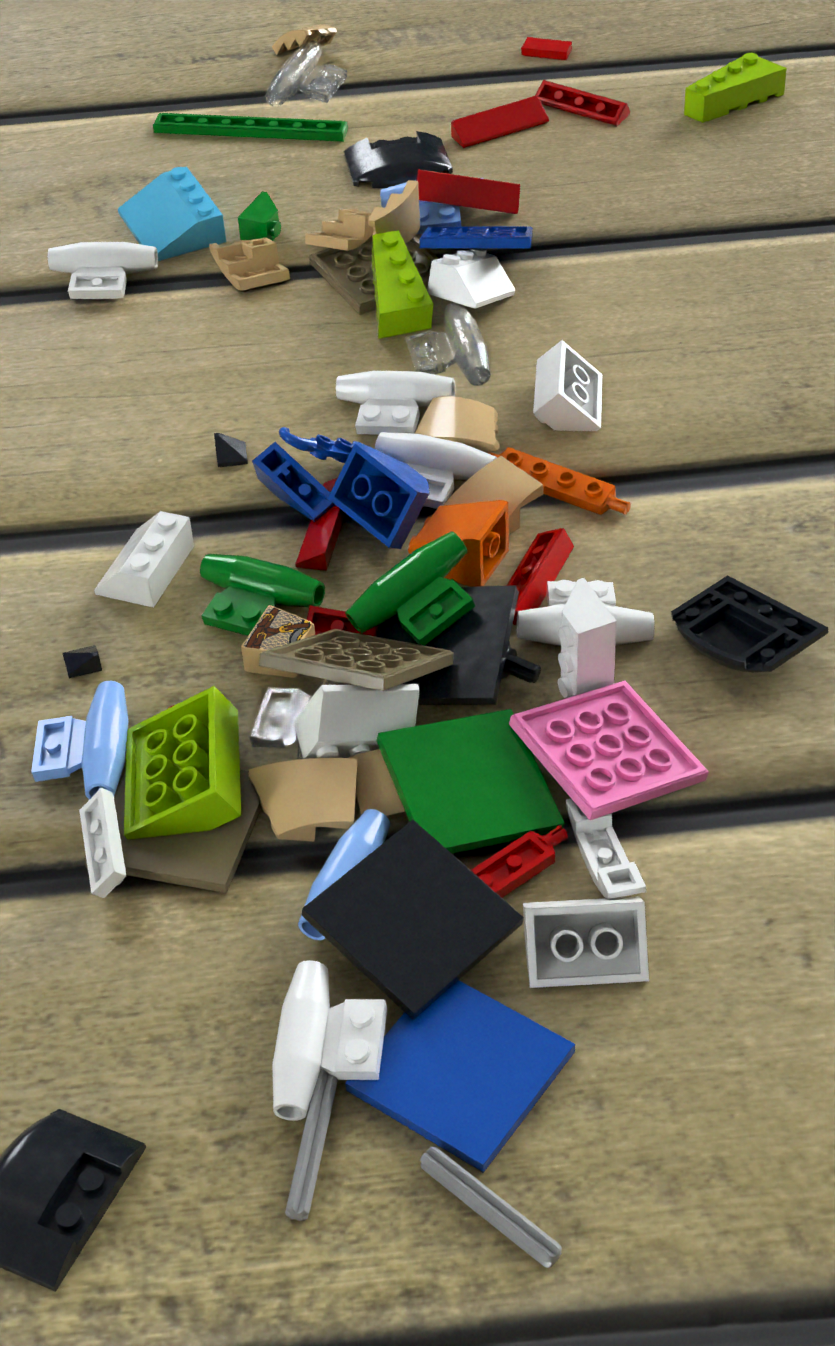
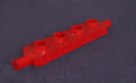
M558 825L544 836L529 831L471 869V871L503 898L554 864L555 851L553 847L568 839V834L564 828L562 829L561 825Z

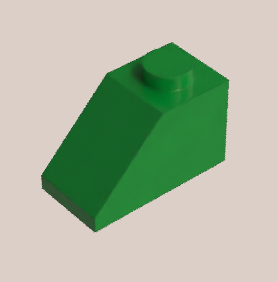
M262 191L238 216L240 240L268 238L273 241L280 235L281 222L279 221L278 209L267 192Z

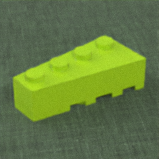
M746 53L742 57L686 87L684 115L704 123L729 114V109H745L748 103L756 100L758 103L765 102L768 96L773 94L776 97L783 96L787 68L758 57L755 53Z
M399 230L373 235L372 270L378 339L431 329L433 302Z

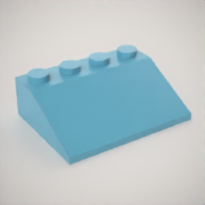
M187 166L175 167L171 171L160 174L118 208L119 215L138 243L157 248L158 261L207 248L212 243H217L218 245L226 242L223 214Z

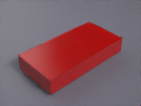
M527 37L521 47V55L567 60L572 51V42Z

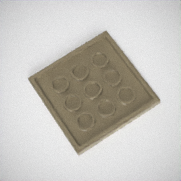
M373 234L365 243L353 250L346 251L328 248L309 255L310 264L359 315L376 309L372 270ZM414 236L406 243V246L427 289L431 263L439 258L429 248H420V240Z
M333 629L260 653L259 666L385 691L452 665L454 652Z
M240 770V817L210 831L130 840L124 836V776L114 796L126 875L227 893L262 809L257 791L253 783H250L248 779L249 771ZM85 856L84 862H85L86 868H88V867H87V860H86V856Z

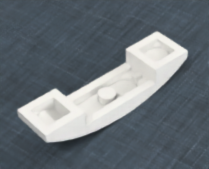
M566 799V807L577 844L586 867L601 894L610 900L646 892V885L635 862L629 863L612 827V814L589 820L572 799Z

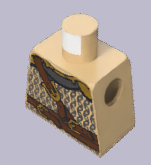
M268 605L241 646L244 670L251 673L291 678L299 676L300 674L259 666L260 653L314 636V624L311 621Z

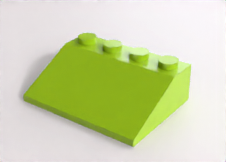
M215 686L128 728L124 836L128 840L210 831L241 816L238 710Z

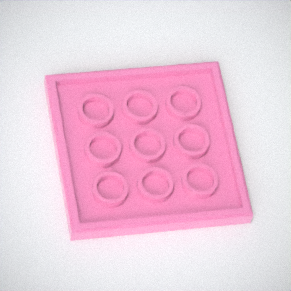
M626 681L523 711L510 717V727L589 820L706 781L709 773Z

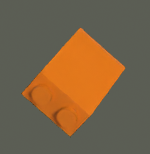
M496 500L439 506L434 514L425 520L423 528L417 536L411 538L408 553L411 554L416 549L453 531L463 541L468 553L445 578L453 579L457 583L470 587L484 586L509 551L508 501Z

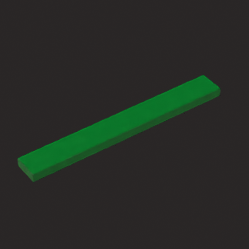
M159 113L153 124L154 133L344 142L348 131V122Z

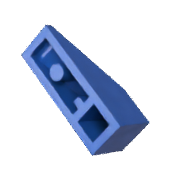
M276 442L272 443L252 460L257 478L279 499L314 522L335 505L327 499L330 492Z

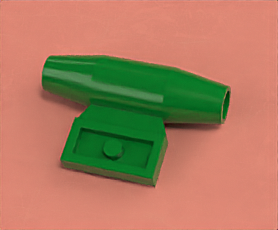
M451 531L416 549L375 580L345 612L353 627L362 634L398 615L402 628L419 645L425 646L475 607L473 598L453 579L445 578L468 553L463 541L456 533Z
M207 554L200 565V575L203 579L225 589L215 594L201 615L204 624L249 636L268 605L276 607V604L319 607L325 596V585L323 582L291 567L248 556Z

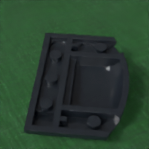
M416 131L417 137L406 136L398 140H378L375 143H369L367 137L344 151L353 186L359 187L360 180L362 182H372V188H388L405 183L408 180H416L418 169L434 172L447 170L448 174L453 173V168L442 139L420 131Z
M728 575L671 611L672 620L676 622L678 631L697 651L722 666L742 672H772L828 634V627Z
M61 1109L50 1113V1115L36 1121L24 1130L0 1155V1268L56 1292L145 1151V1143Z

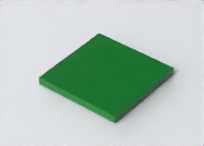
M512 709L381 732L377 735L376 742L409 822L414 820L452 854L515 841L529 831L544 835L555 829L558 825H561L562 829L564 827V820L531 750L509 725L510 717L514 715Z

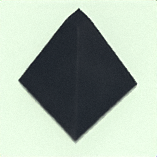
M214 433L218 467L248 464L246 442L221 433Z
M95 645L62 653L69 679L102 671L99 654Z

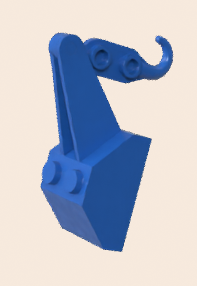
M287 427L279 429L280 437L291 446L302 451H308L321 460L332 457L339 462L345 463L327 499L388 548H402L430 494L428 480L408 464L357 441L350 443L342 438L332 441L320 434L316 438L307 439L289 433L290 430Z

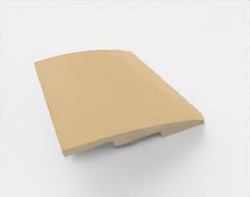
M326 24L292 30L283 34L274 43L272 48L276 55L306 44L313 51L330 44L337 30Z
M408 180L402 194L391 193L385 208L374 207L368 220L369 226L374 227L373 235L399 230L406 244L418 233L420 229L418 181Z
M355 208L339 209L338 220L322 221V232L306 233L305 244L346 251L353 250L365 243L373 234L374 227L369 226L368 221L371 213L358 211Z
M268 238L235 241L232 245L224 247L218 246L217 243L209 244L210 252L218 267L228 281L239 291L290 280L289 269L279 264L276 242Z
M453 396L436 397L431 400L414 434L459 442L486 453L499 449V443L496 440V433L499 432L496 424L498 413L495 408L471 399Z
M500 456L463 483L444 505L496 500L508 501L510 534L520 528V508L543 495V484L503 456Z
M380 749L348 757L357 759L356 794L361 815L367 809H375L385 814L389 820L401 816L409 820Z
M356 758L297 759L249 769L248 779L250 783H253L257 791L260 804L265 814L271 820V827L277 839L314 842L316 827L349 829L354 824L357 775Z

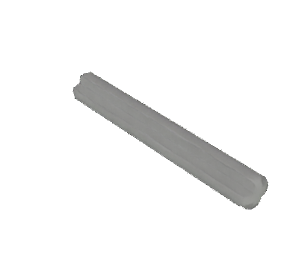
M321 1069L310 1101L285 1211L288 1218L298 1221H305L310 1212L338 1082L337 1077L327 1073L324 1069Z
M430 1147L422 1155L420 1166L425 1172L541 1265L550 1268L558 1261L562 1254V1248L559 1243L437 1147Z

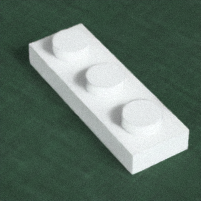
M100 788L79 811L91 894L105 898L126 877V867L113 792Z

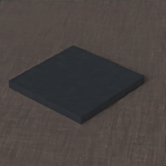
M516 585L461 587L473 598L475 607L425 645L454 652L453 664L403 683L418 684L420 690L418 705H496L519 594ZM398 615L379 624L376 637L418 644L402 628Z
M411 820L302 908V916L412 1020L518 929L524 919L522 915L414 820Z

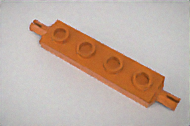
M507 447L499 455L487 452L497 458L503 456L543 484V494L599 515H602L609 509L627 515V512L630 510V502L616 498L615 485Z

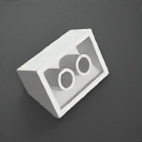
M470 248V250L466 251L459 250L453 255L445 254L443 258L433 260L427 291L429 295L476 309L513 296L515 289L495 255L486 253L487 250L485 248Z
M561 340L537 359L533 413L541 423H546L553 430L598 431L601 428L602 374Z
M160 511L137 528L94 589L95 595L154 608L194 547L190 517Z
M585 578L577 580L562 610V627L558 630L561 641V653L558 654L561 678L558 679V687L564 698L614 684L617 621Z
M400 684L385 691L356 685H321L293 721L303 759L348 758L360 753L379 749L376 742L378 733L414 727L420 691L418 684Z
M639 896L619 897L610 900L602 898L523 903L525 948L530 988L649 981L645 902Z

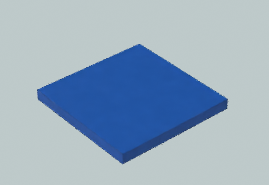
M428 226L420 237V248H531L533 228L531 226Z
M458 980L414 1020L404 1012L387 1032L383 1040L379 1080H347L345 1082L346 1091L484 1173L575 1053V1044Z

